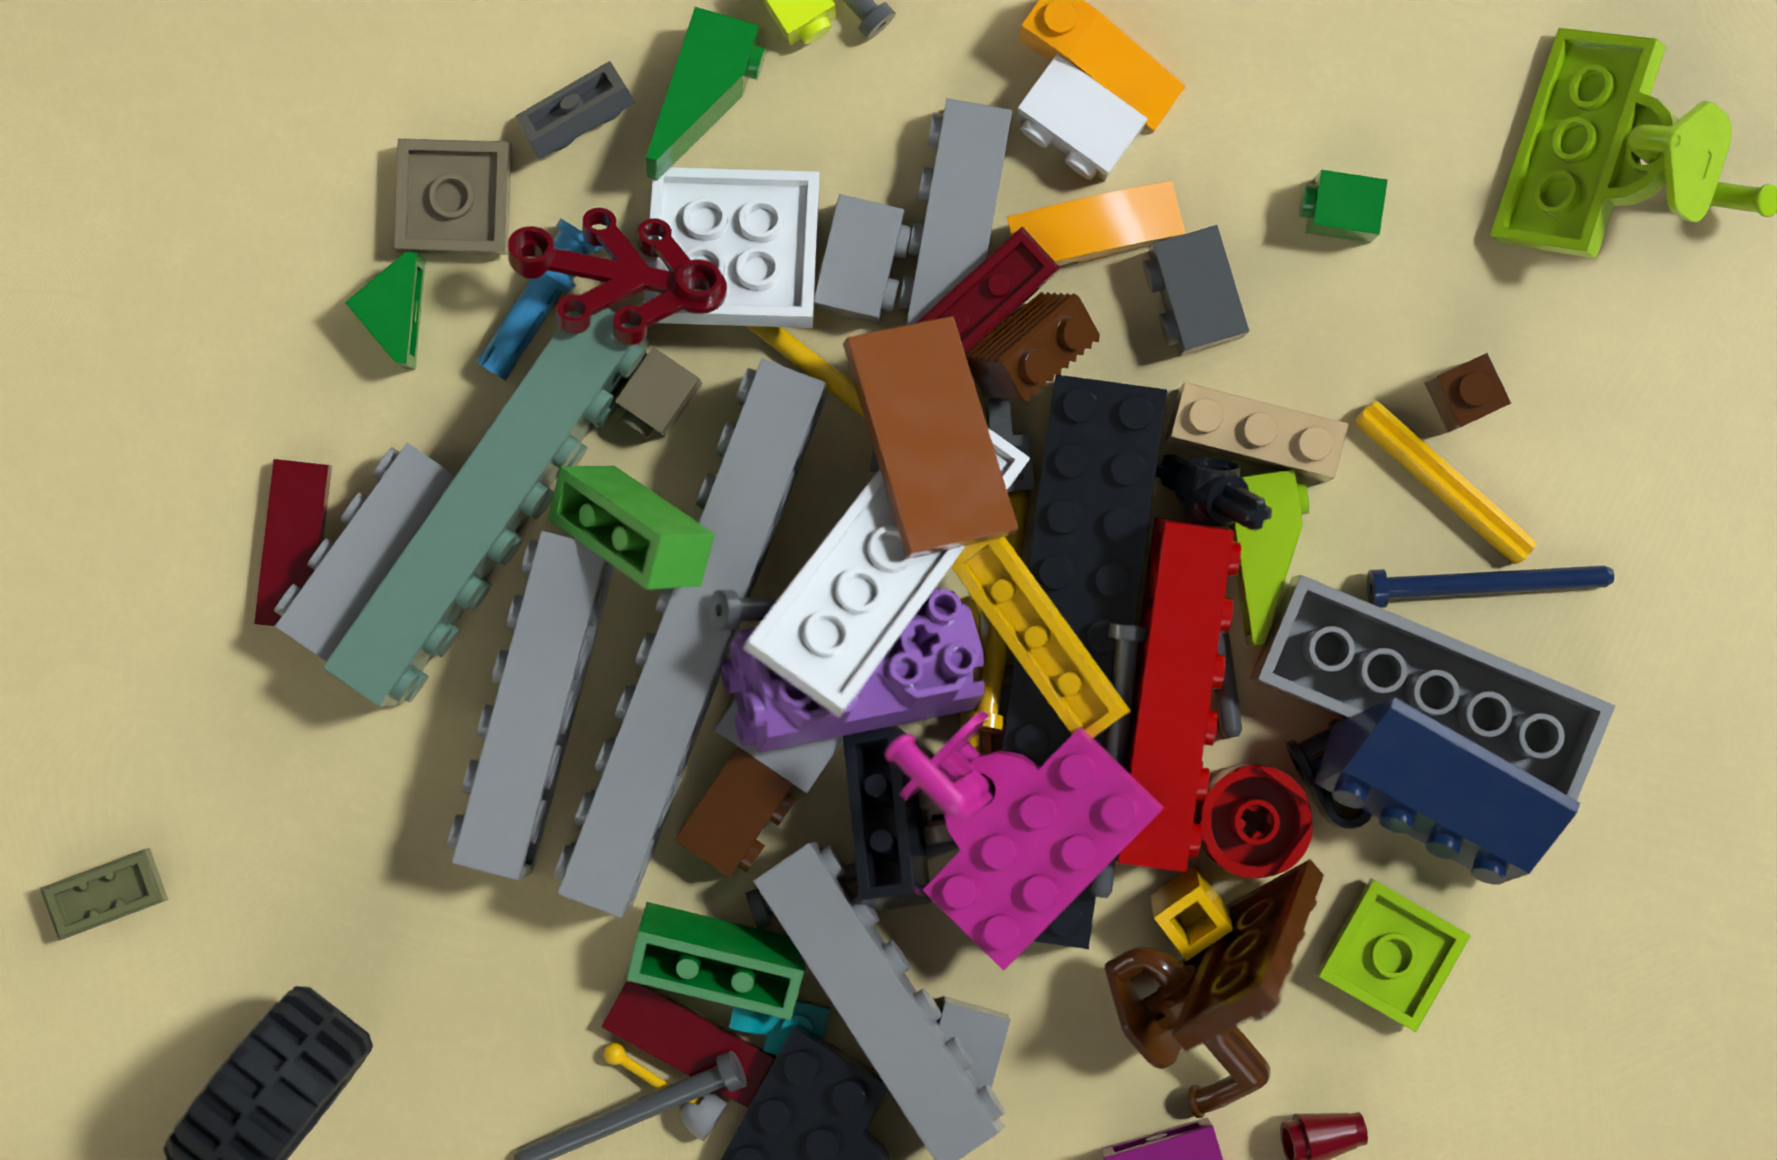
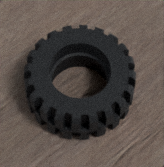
M295 986L256 1024L249 1035L237 1046L227 1061L210 1079L200 1095L190 1105L186 1114L180 1119L173 1133L165 1142L166 1145L163 1147L166 1159H289L347 1086L356 1071L366 1060L365 1058L370 1054L373 1044L369 1033L311 987Z

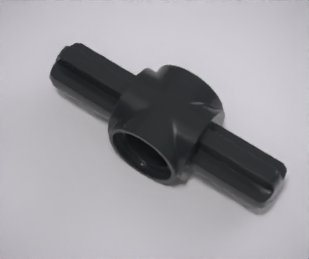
M1168 454L1164 456L1162 464H1158L1156 467L1155 476L1161 478L1162 485L1175 491L1177 499L1184 505V518L1191 522L1209 526H1226L1236 522L1250 530L1262 529L1265 520L1271 519V507L1265 505L1264 498L1249 491L1246 481L1240 477L1241 466L1236 462L1214 457H1198L1191 459L1189 462L1175 454Z

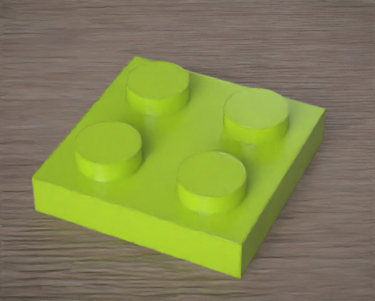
M1370 878L1316 975L1410 1030L1417 1032L1471 935Z

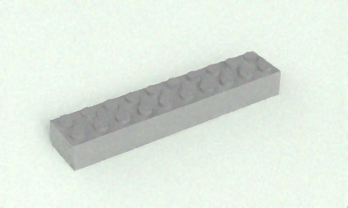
M763 358L757 371L747 368L736 397L740 401L739 405L743 406L737 424L727 421L717 445L716 452L720 453L719 456L723 458L717 476L709 473L706 475L696 501V505L703 509L699 523L715 533L701 587L666 588L661 591L655 611L664 614L657 633L647 632L639 648L635 664L642 666L643 670L637 686L632 685L630 687L627 685L618 703L615 717L623 720L617 738H606L597 758L594 770L603 773L597 790H591L590 793L586 792L579 805L574 824L582 826V830L577 843L571 842L570 846L565 845L558 860L553 877L562 880L557 894L620 918L632 909L720 679L721 661L728 658L731 640H734L741 623L740 621L734 630H716L711 623L709 615L710 599L716 590H734L739 598L751 597L828 395L826 382Z

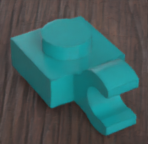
M797 999L792 1019L787 1020L733 1006L729 1028L747 1033L766 1035L763 1052L778 1055L790 1031L797 1024L802 1025L824 1039L830 1007Z

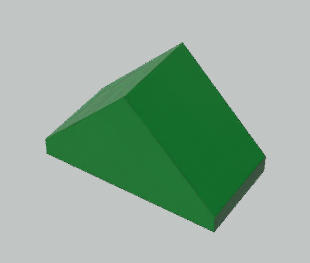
M414 252L402 254L345 303L396 364L404 369L416 370L426 261L418 253Z

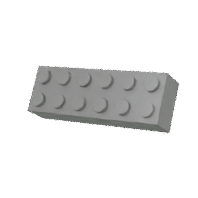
M541 530L539 541L530 540L526 548L522 563V573L529 574L524 596H514L507 619V627L515 629L510 649L508 651L501 649L497 656L492 675V682L500 684L496 701L493 706L485 705L478 726L477 737L485 739L482 753L478 761L471 759L464 777L462 792L470 794L468 805L463 816L456 814L448 837L447 847L455 849L452 860L454 864L517 881L533 872L614 571L612 564L576 539Z
M1303 575L1291 578L1250 677V680L1344 719L1395 697L1576 801L1616 706Z

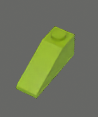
M1295 469L1241 477L1246 481L1249 491L1264 498L1265 505L1272 509L1271 519L1264 521L1262 529L1250 530L1236 522L1228 525V528L1234 531V542H1241V557L1236 580L1247 646L1263 645L1266 642L1303 527L1302 515L1309 514L1307 487L1304 481L1296 482Z

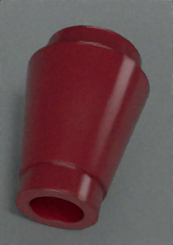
M1360 1112L1350 1114L1295 1113L1292 1116V1120L1282 1122L1280 1126L1282 1147L1287 1160H1330L1368 1143L1366 1123Z

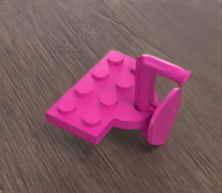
M983 710L971 718L931 760L914 744L915 738L911 734L902 735L894 740L887 748L885 758L890 762L894 761L912 779L899 795L906 801L922 789L943 810L948 833L960 849V852L931 880L923 891L1004 971L1164 807L1082 727L1077 729L1043 766H1040L1023 754L1003 750L981 755L969 742L990 717Z

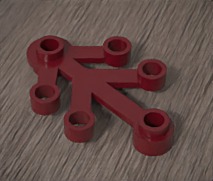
M592 208L584 214L582 235L589 244L603 246L613 260L555 249L551 235L546 230L535 226L517 229L508 240L509 264L514 271L524 278H539L546 271L605 282L580 295H567L559 300L557 304V325L562 331L569 334H580L586 331L591 324L592 315L643 290L662 294L638 307H621L613 316V335L618 342L624 345L641 343L647 336L648 326L681 310L693 314L710 313L718 309L726 299L727 282L719 268L707 260H690L673 239L669 224L661 219H647L639 225L637 246L646 256L660 257L669 271L649 267L616 226V217L613 212L606 208ZM601 224L605 225L607 228L599 230L593 228L592 226ZM657 235L662 237V239L650 240L647 237ZM576 311L582 315L579 317H569L566 313ZM632 322L637 324L638 327L631 329L623 327L622 324Z

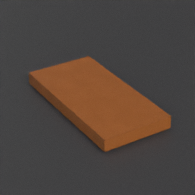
M954 316L847 337L843 347L906 558L1013 535L1019 528Z

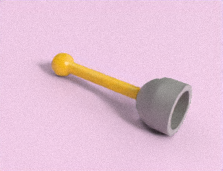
M610 1043L605 1047L603 1057L608 1064H620L657 1090L670 1085L625 1055V1049L621 1044ZM712 1093L680 1105L682 1125L691 1134L704 1141L722 1116L728 1103Z

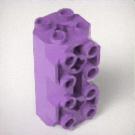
M935 588L840 717H837L744 650L748 639L758 627L738 630L734 640H731L730 643L731 658L721 661V677L724 688L728 694L734 693L739 710L735 714V729L738 740L742 746L754 745L758 752L970 711L975 708L984 696V681L973 682V669L984 665L983 649L971 609L965 603H961L959 596L954 591L947 589L938 590Z

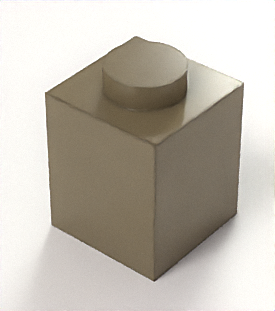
M652 347L615 400L621 408L626 410L620 420L646 438L650 436L653 430L666 437L703 383L696 375L655 347Z

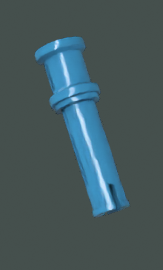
M560 218L556 224L559 231L553 239L555 249L590 255L591 252L598 253L602 246H594L586 242L582 231ZM546 271L543 276L530 279L519 298L501 322L489 344L486 345L481 355L476 359V362L506 381L521 354L526 350L562 293L567 295L569 291L573 292L577 286L574 282L576 276Z

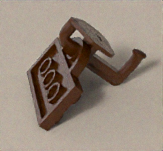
M1311 859L1228 904L1233 930L1188 961L1185 958L1178 961L1154 948L1136 947L1123 952L1105 963V972L1121 1029L1126 1038L1149 1064L1158 1069H1165L1176 1062L1181 1048L1187 1052L1203 1043L1230 1074L1209 1086L1201 1088L1198 1085H1192L1189 1088L1188 1104L1193 1116L1196 1118H1203L1207 1112L1223 1108L1261 1089L1270 1078L1271 1072L1268 1062L1237 1025L1250 1018L1258 1021L1267 1017L1281 1002V990L1286 977L1293 969L1294 964L1292 961L1298 944L1305 936L1304 928L1310 912L1317 904L1315 898L1324 877L1323 873Z

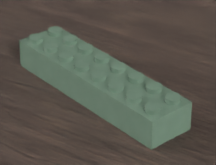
M609 308L592 315L589 328L580 334H569L560 328L557 330L323 666L325 670L379 707L398 706L403 700L410 703L417 696L428 679V675L423 672L427 663L435 654L442 657L449 650L460 633V629L454 626L459 617L467 608L474 611L491 589L492 584L486 579L493 568L499 562L505 566L520 548L524 538L518 535L525 522L530 516L536 520L539 519L550 505L554 494L550 486L557 478L560 466H577L587 450V446L581 443L593 425L602 428L615 411L618 404L615 402L616 399L613 398L614 394L625 379L628 381L631 379L647 356L646 348L650 343L646 338L636 345H624L618 342L613 335V316L615 312ZM571 311L568 314L569 317H579L582 315L576 311ZM629 322L622 324L626 328H636Z

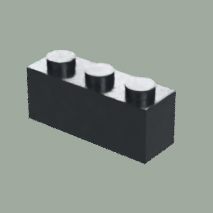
M897 725L843 736L859 901L877 911L932 903L931 898L923 891L930 881L923 835L922 808L919 807L917 793L906 801L899 795L912 779L894 761L890 762L885 758V752L890 744L900 736L907 734Z

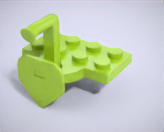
M1558 28L1490 236L1500 243L1597 259L1613 207L1635 205L1655 196L1665 185L1669 209L1683 220L1690 222L1700 221L1706 215L1710 206L1757 212L1763 217L1774 216L1777 213V187L1773 184L1752 187L1718 182L1731 143L1732 128L1730 118L1714 102L1701 101L1682 118L1678 119L1659 99L1650 96L1666 46L1657 38ZM1642 159L1647 164L1642 165L1640 160Z

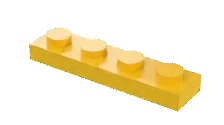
M1005 537L970 544L964 548L951 568L1072 735L1077 729L1082 727L1094 738L1131 711Z

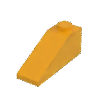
M1038 0L1021 25L1019 41L1050 62L1056 54L1062 56L1148 119L1144 127L1153 133L1186 87L1100 11L1084 0Z

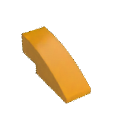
M1172 181L1080 198L1007 217L1011 236L1023 226L1058 266L1077 261L1080 264L1185 234Z

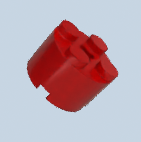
M1248 763L1228 767L1209 780L1206 801H1196L1194 816L1196 824H1201L1202 826L1201 848L1213 862L1237 876L1244 878H1266L1288 871L1303 857L1311 842L1313 823L1307 795L1297 781L1278 769ZM1260 807L1262 811L1260 812L1259 819L1265 823L1263 829L1259 832L1249 829L1244 834L1242 830L1245 828L1246 823L1241 818L1243 812L1246 809L1255 812Z

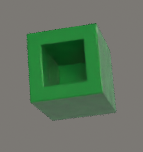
M1321 170L1313 179V184L1305 183L1302 190L1299 216L1308 218L1305 233L1371 243L1380 235L1388 179Z

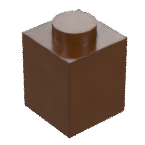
M1488 353L1424 383L1448 433L1511 404Z

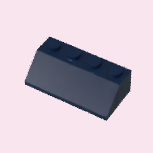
M1395 697L1333 725L1314 781L1317 785L1332 792V796L1337 802L1368 812L1377 817L1379 823L1384 828L1395 833L1407 834L1425 844V849L1432 855L1443 859H1452L1470 869L1472 876L1477 880L1492 885H1500L1530 874L1575 817L1580 806V802Z

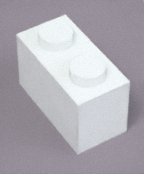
M1056 54L1019 105L1016 119L1023 123L1019 129L1026 137L1043 148H1046L1049 143L1053 144L1068 155L1064 161L1073 171L1088 180H1091L1096 175L1104 182L1141 133L1148 119L1059 54Z

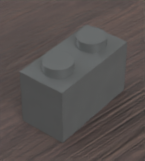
M1218 225L1152 244L1148 251L1150 259L1143 261V268L1151 292L1160 291L1166 309L1165 313L1159 314L1164 339L1168 346L1176 344L1179 356L1243 338L1249 332Z

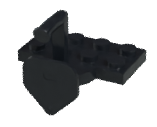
M797 1024L790 1031L721 1160H892L885 1145L868 1130L889 1089L877 1071L802 1025Z

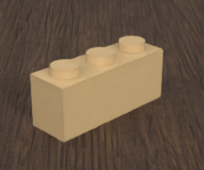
M1184 382L1177 392L1165 442L1277 471L1295 469V475L1325 483L1336 476L1349 424Z

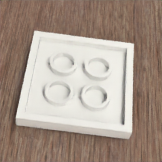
M671 167L658 180L653 179L650 219L657 218L667 222L671 227L673 239L690 260L703 259L712 262L719 268L727 282L726 299L718 309L705 314H693L681 310L657 323L813 328L820 188L819 172ZM650 235L648 236V239L660 240L662 239V237L657 235ZM647 256L646 263L649 267L669 271L660 257ZM644 290L643 304L662 293Z

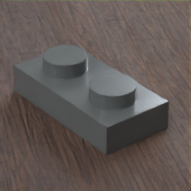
M611 61L517 114L515 117L540 159L552 151L566 148L576 137L595 126L614 120L623 110L635 104V101Z

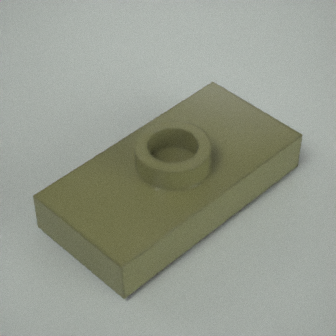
M150 848L40 888L59 941L169 900Z

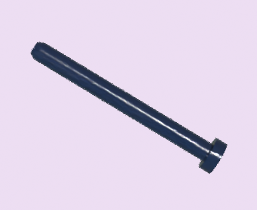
M1601 565L1387 577L1385 569H1374L1368 571L1367 595L1370 604L1386 608L1389 599L1603 588L1614 583V571L1608 566Z

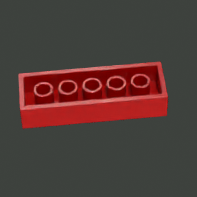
M1154 518L1140 626L1149 627L1147 642L1138 641L1125 770L1164 808L1116 856V860L1120 864L1187 872L1188 857L1197 858L1199 854L1202 826L1201 824H1196L1194 814L1196 801H1206L1210 775L1209 768L1203 767L1204 745L1213 746L1217 729V712L1211 711L1210 700L1212 688L1221 689L1225 672V656L1219 655L1217 651L1220 632L1229 633L1233 615V599L1226 598L1225 592L1228 575L1237 576L1241 557V542H1234V531L1223 526H1209L1188 521Z

